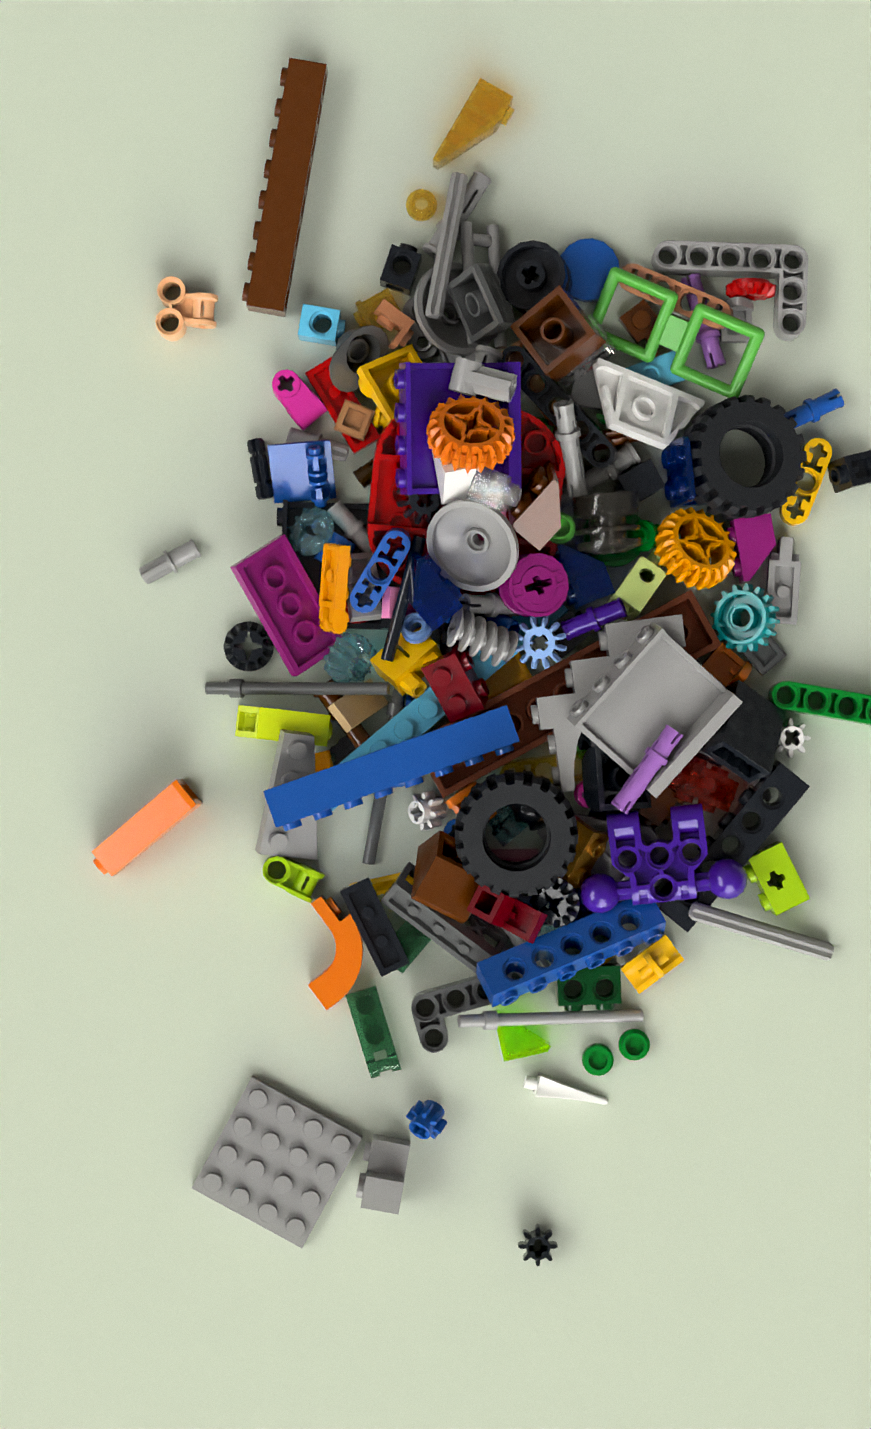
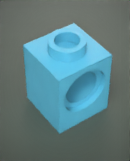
M303 304L298 330L299 340L336 346L337 339L345 333L346 320L341 319L340 310ZM320 319H327L332 323L331 328L325 333L317 332L314 329L315 323Z

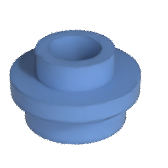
M411 613L404 619L401 634L407 642L419 644L430 637L433 626L427 616L420 613ZM421 627L420 630L413 632L416 628Z

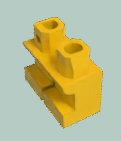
M421 627L416 628L413 632L420 630ZM400 634L393 662L381 659L383 648L370 659V662L377 674L384 681L392 684L402 696L407 693L417 699L427 688L422 680L425 676L421 670L423 664L442 656V653L431 637L422 643L412 644L407 642L402 634Z

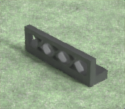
M408 862L397 880L386 891L380 901L473 972L477 973V962L501 953L509 937L494 925L472 913L467 919L470 926H466L411 899L413 885L405 879L408 875L414 879L415 865ZM483 934H487L497 942L496 946L493 947L485 941Z

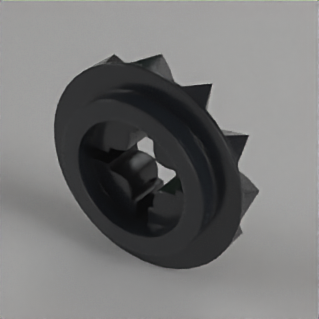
M251 621L236 624L227 633L223 644L226 659L230 664L239 670L247 672L263 668L270 661L274 651V644L264 626ZM248 633H250L252 643L262 645V648L251 651L249 660H247L245 650L235 647V645L246 642Z
M557 878L554 881L555 885L547 890L545 887L537 890L538 894L532 895L529 902L533 908L547 915L543 925L554 926V929L571 923L576 918L580 908L577 891L568 881L562 878ZM550 897L552 899L563 897V900L557 906L558 910L555 907L551 909L546 908L547 903L550 902Z

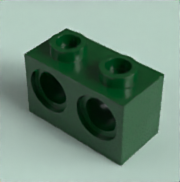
M607 963L593 969L586 967L577 971L572 978L566 981L556 980L558 1006H564V1011L583 1010V1005H595L596 1010L614 1009V1004H622L620 965L618 963ZM601 979L612 981V990L606 995H600L596 992V984ZM570 980H577L581 983V991L576 996H568L564 993V986Z

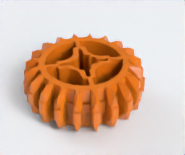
M460 394L457 400L448 397L445 404L439 403L436 411H432L429 417V424H427L426 430L428 435L427 443L429 449H432L434 458H441L443 466L452 464L454 471L460 467L465 468L467 474L471 469H477L482 473L484 467L493 470L496 463L503 464L506 456L510 455L513 442L515 441L513 418L509 417L508 410L500 409L498 401L489 403L487 397L477 399L473 395L471 398H465Z

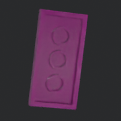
M285 534L277 536L230 567L291 676L300 675L346 644L341 634L338 635L331 631L326 632L320 629L319 595Z

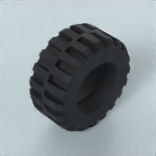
M743 395L739 398L733 396L706 409L705 412L699 414L692 421L693 426L686 429L683 435L686 443L681 445L679 449V456L684 457V462L679 464L680 474L686 473L688 481L684 482L687 491L694 490L696 496L693 500L699 506L706 503L708 505L707 512L713 515L722 513L723 519L728 520L757 517L781 507L787 502V497L795 494L799 488L796 482L802 480L805 469L800 467L801 463L807 461L806 451H801L800 446L805 441L802 433L797 435L794 429L798 425L793 417L787 419L784 416L786 410L779 404L771 407V400L764 397L755 400L753 395ZM731 430H741L748 433L758 442L763 451L765 460L764 472L758 484L752 487L737 484L726 474L722 467L720 445L724 435Z
M505 770L500 775H495L494 773L487 776L486 780L481 784L477 783L473 786L469 795L465 796L460 804V810L455 821L457 855L461 859L462 866L467 874H471L474 877V881L481 887L484 885L489 887L492 893L500 895L503 892L508 893L509 897L517 898L522 893H528V896L538 894L537 890L543 887L547 890L555 885L554 881L566 874L568 871L567 866L574 860L576 844H578V830L573 808L565 797L564 792L542 775L539 777L526 770H523V772ZM524 804L530 806L541 815L545 822L547 835L544 846L538 854L528 860L520 862L503 860L496 856L488 846L485 835L487 823L493 813L505 805Z

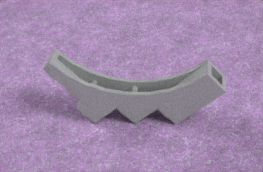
M682 614L603 625V632H598L600 650L606 651L607 656L570 661V668L564 669L566 687H572L573 693L535 698L536 705H530L532 723L539 724V730L552 729L553 735H547L549 754H555L557 767H551L553 785L559 786L562 792L575 791L574 762L581 731L567 719L571 714L572 706L579 699H584L592 691V685L595 680L609 672L614 666L615 658L622 651L628 650L636 641L635 637L643 627L650 626L652 622L662 627L682 648L685 647Z

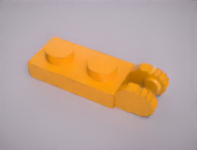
M336 543L323 544L319 594V626L323 631H331L338 635L345 632L349 622V615L345 611L346 601L349 596L347 585L348 571L352 561L350 546Z

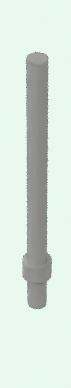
M642 1009L497 1013L496 1010L483 1011L482 1014L458 1015L457 1022L459 1028L482 1027L483 1030H497L498 1026L642 1022L644 1015Z

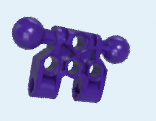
M702 803L670 807L673 838L668 841L665 839H655L649 843L644 842L641 835L638 811H629L628 814L624 812L606 814L611 862L625 876L630 877V880L616 882L613 877L607 874H592L583 881L580 887V898L583 905L594 913L610 911L617 905L619 900L632 899L633 905L696 899V892L711 891L721 899H732L744 892L748 876L745 868L733 859L719 860L710 867L708 872L694 873V870L708 855ZM688 843H695L700 847L701 852L697 858L688 859L682 853L683 847ZM658 846L666 848L669 853L667 860L661 863L654 861L650 855L652 849ZM622 851H633L637 857L636 863L631 866L623 865L619 861V854ZM666 878L670 880L673 885L671 891L666 894L657 892L654 884L658 879Z

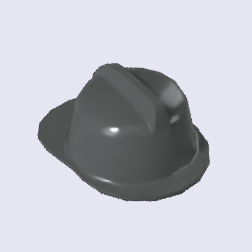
M373 325L362 326L359 329L348 330L338 339L336 351L332 356L329 366L331 381L338 390L351 392L358 389L359 376L356 372L358 368L388 354L389 341L386 333L381 328Z

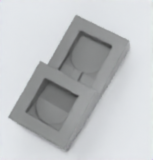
M372 552L351 554L352 561L348 571L347 583L349 588L347 607L350 622L381 619V601H379L374 610L368 613L356 611L350 603L351 591L373 555ZM375 563L372 565L371 571L376 578H379ZM369 582L363 594L356 593L360 596L359 603L363 605L366 601L372 603L373 600L369 597L376 585Z

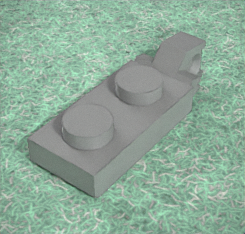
M778 537L777 553L770 552V560H768L766 595H773L774 599L771 603L780 609L776 612V618L780 620L779 624H797L801 562L799 561V554H792L794 537Z

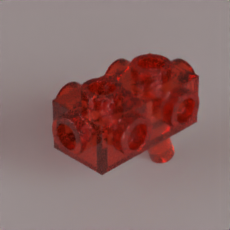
M694 756L672 780L668 788L676 791L674 797L692 804L694 799L698 801L697 804L702 803L703 810L714 814L715 809L728 812L739 783L728 778L730 772L716 766H712L711 769L706 768L708 762Z

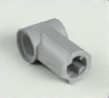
M456 357L448 390L468 396L473 395L476 397V395H481L510 403L515 394L517 375L484 367V364L473 360Z

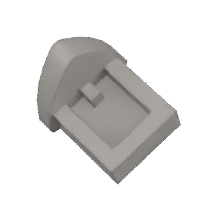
M733 297L724 300L732 308L733 317L752 324L754 304L751 300L744 297ZM728 328L719 330L721 334L720 344L748 343L750 337Z

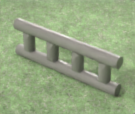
M460 222L463 272L473 264H476L474 263L473 246L488 247L489 264L497 275L501 261L499 226L495 224L486 226L487 234L472 233V222ZM506 330L488 337L494 338L495 349L507 348ZM467 334V342L469 347H477V345H480V341L472 344Z

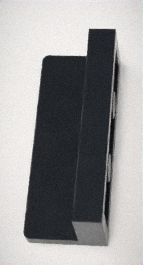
M369 877L341 889L340 893L381 977L409 964L410 961Z

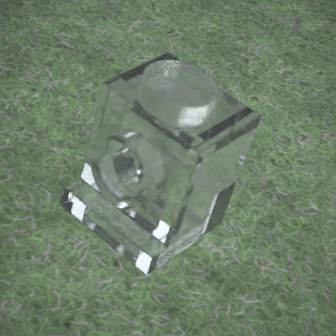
M484 467L482 473L476 469L467 495L468 499L500 512L511 510L512 507L517 506L522 495V489L519 488L520 485L510 482L511 476L498 471H493L491 474L492 470Z

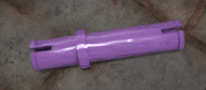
M700 273L688 275L689 279L687 277L681 279V283L704 292ZM687 294L686 298L690 311H692L698 304V298L695 294ZM701 324L696 336V342L701 345L707 369L719 367L718 364L720 366L725 365L726 360L724 359L718 339L721 336L720 331Z
M666 724L653 745L646 748L644 751L646 754L625 782L620 792L611 801V804L625 814H628L662 765L665 766L668 763V756L683 738V735Z

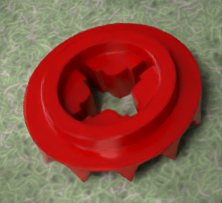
M739 278L725 286L726 296L729 298L744 297L751 301L772 298L775 296L776 285L763 278Z

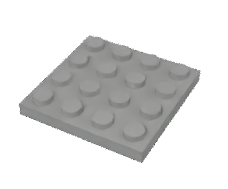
M252 1076L192 1189L296 1246L303 1248L363 1135Z

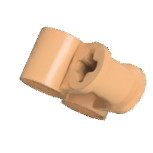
M173 276L166 277L160 281L157 288L158 296L167 308H164L157 314L155 323L163 338L169 341H178L185 335L187 326L199 329H214L217 327V322L214 321L215 302H218V295L204 292L188 293L183 282ZM171 287H179L181 289L180 296L175 300L165 298L166 291ZM177 318L179 325L176 330L169 332L163 329L164 322L167 319Z

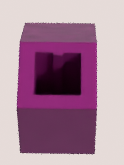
M771 513L752 518L733 519L729 522L730 527L726 528V531L730 532L728 539L736 543L734 551L737 555L733 561L735 565L733 566L732 573L734 577H739L740 584L751 580L776 545Z

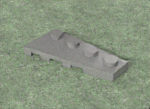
M280 730L268 789L315 773L314 736L311 733ZM265 801L255 851L263 855L318 860L317 820H314L313 815L301 819L302 826L284 832L283 826L276 828L267 801Z

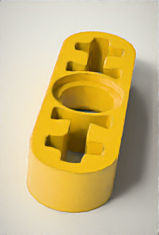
M823 438L811 439L802 449V451L807 453V461H805L807 465L811 463L813 453L809 452V448L814 449L817 445H820L821 452L825 454V457L818 458L814 467L820 468L819 473L811 467H803V463H801L800 467L805 469V473L813 477L814 486L808 491L798 488L795 492L799 496L809 497L808 502L802 499L799 504L798 510L802 512V516L798 515L792 519L790 518L791 512L786 510L787 506L791 507L795 504L798 496L787 497V502L780 507V517L788 525H799L810 514L832 457V447Z

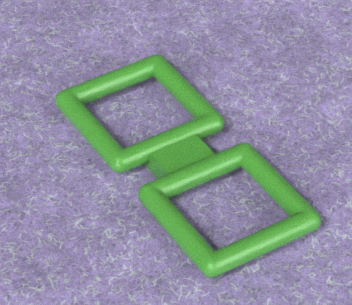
M612 267L590 319L605 339V344L647 363L654 360L659 345L676 351L670 367L672 374L727 398L733 396L738 398L765 336L764 330L703 303L697 304L690 320H686L672 314L678 301V294L675 291L621 268ZM618 282L663 300L645 348L600 329ZM704 318L750 337L730 385L685 366Z

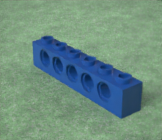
M632 899L624 900L617 903L608 912L593 913L567 926H562L536 937L533 944L525 942L477 962L476 975L492 1008L500 1004L507 1006L525 993H538L545 989L549 983L558 979L559 981H566L572 978L577 971L586 967L588 969L596 968L602 965L605 959L614 955L621 957L630 953L634 947L645 943L649 945L655 943L664 935L666 920L656 903L633 905ZM631 923L637 929L632 931L626 930L622 925ZM602 935L607 937L608 941L600 943L594 937ZM574 947L577 948L580 951V953L576 955H570L565 950L567 948ZM545 959L551 962V965L541 967L536 962ZM510 972H519L523 977L514 980L507 975Z

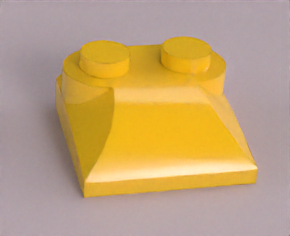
M412 344L364 364L356 371L359 376L358 386L360 391L366 397L373 399L388 422L395 416V403H399V389H395L394 372L396 369H399V363H422Z

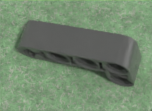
M510 972L507 975L511 979V974L517 973L519 977H523V975L519 972ZM477 975L421 991L413 997L411 1011L420 1043L426 1051L437 1053L446 1047L448 1031L444 1017L491 1004L488 997H482L477 992V987L480 984ZM452 990H460L464 994L465 999L462 1004L454 1006L448 1003L446 999L447 994ZM424 998L430 999L434 1003V1010L429 1014L420 1013L416 1008L419 1000ZM431 1029L439 1030L443 1034L442 1041L434 1045L428 1043L425 1039L427 1031Z

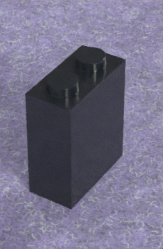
M738 680L725 688L735 694L742 701V704L707 741L702 751L748 783H751L771 774L785 712L770 700L754 691L750 686Z

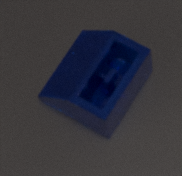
M563 544L556 547L557 551L553 557L563 565L568 575L569 589L566 596L568 606L573 604L575 610L609 598L615 593L604 562Z
M416 551L411 555L407 600L432 631H435L463 607L458 600L463 595L448 578L443 581L437 574L442 570L427 553L421 556Z

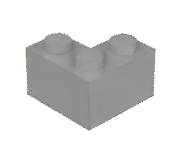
M373 1134L372 1142L366 1141L363 1160L368 1161L367 1173L360 1172L356 1193L357 1198H362L360 1208L399 1214L410 1140Z

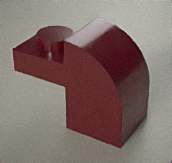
M485 885L483 887L478 886L467 908L468 912L532 944L547 917L545 913L531 907L520 899L509 897L508 893L501 892L500 895L490 892V888Z

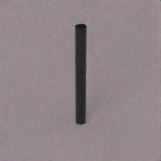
M413 535L381 656L383 660L391 662L394 660L426 540L424 537Z

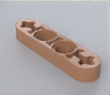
M631 263L622 267L623 270L632 274L637 270V276L649 280L651 275L653 277L650 281L656 284L659 282L668 283L670 290L678 294V301L673 312L691 318L693 310L685 311L682 308L681 302L685 295L695 294L698 298V304H705V300L708 299L710 301L706 305L717 310L720 306H723L722 312L733 316V310L730 305L719 298L638 264ZM619 282L620 286L627 292L662 306L663 300L646 293L643 294L642 291ZM705 318L702 324L713 329L720 330L726 328Z

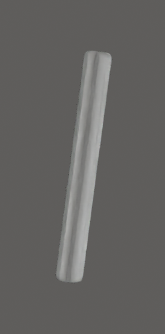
M454 172L450 178L425 315L428 318L440 319L443 314L468 177L464 173Z
M693 902L689 909L688 916L694 921L819 959L830 960L834 952V946L829 942L702 903Z

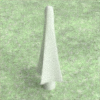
M539 1072L537 1078L527 1075L524 1078L523 1088L533 1090L535 1097L572 1099L603 1105L608 1103V1099L577 1089Z

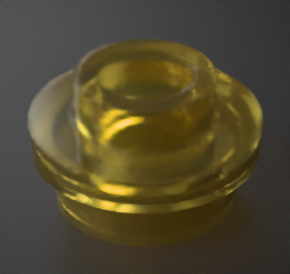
M424 189L413 191L406 200L408 215L416 221L431 219L437 210L435 196ZM418 200H424L428 205L425 209L420 210L415 204Z

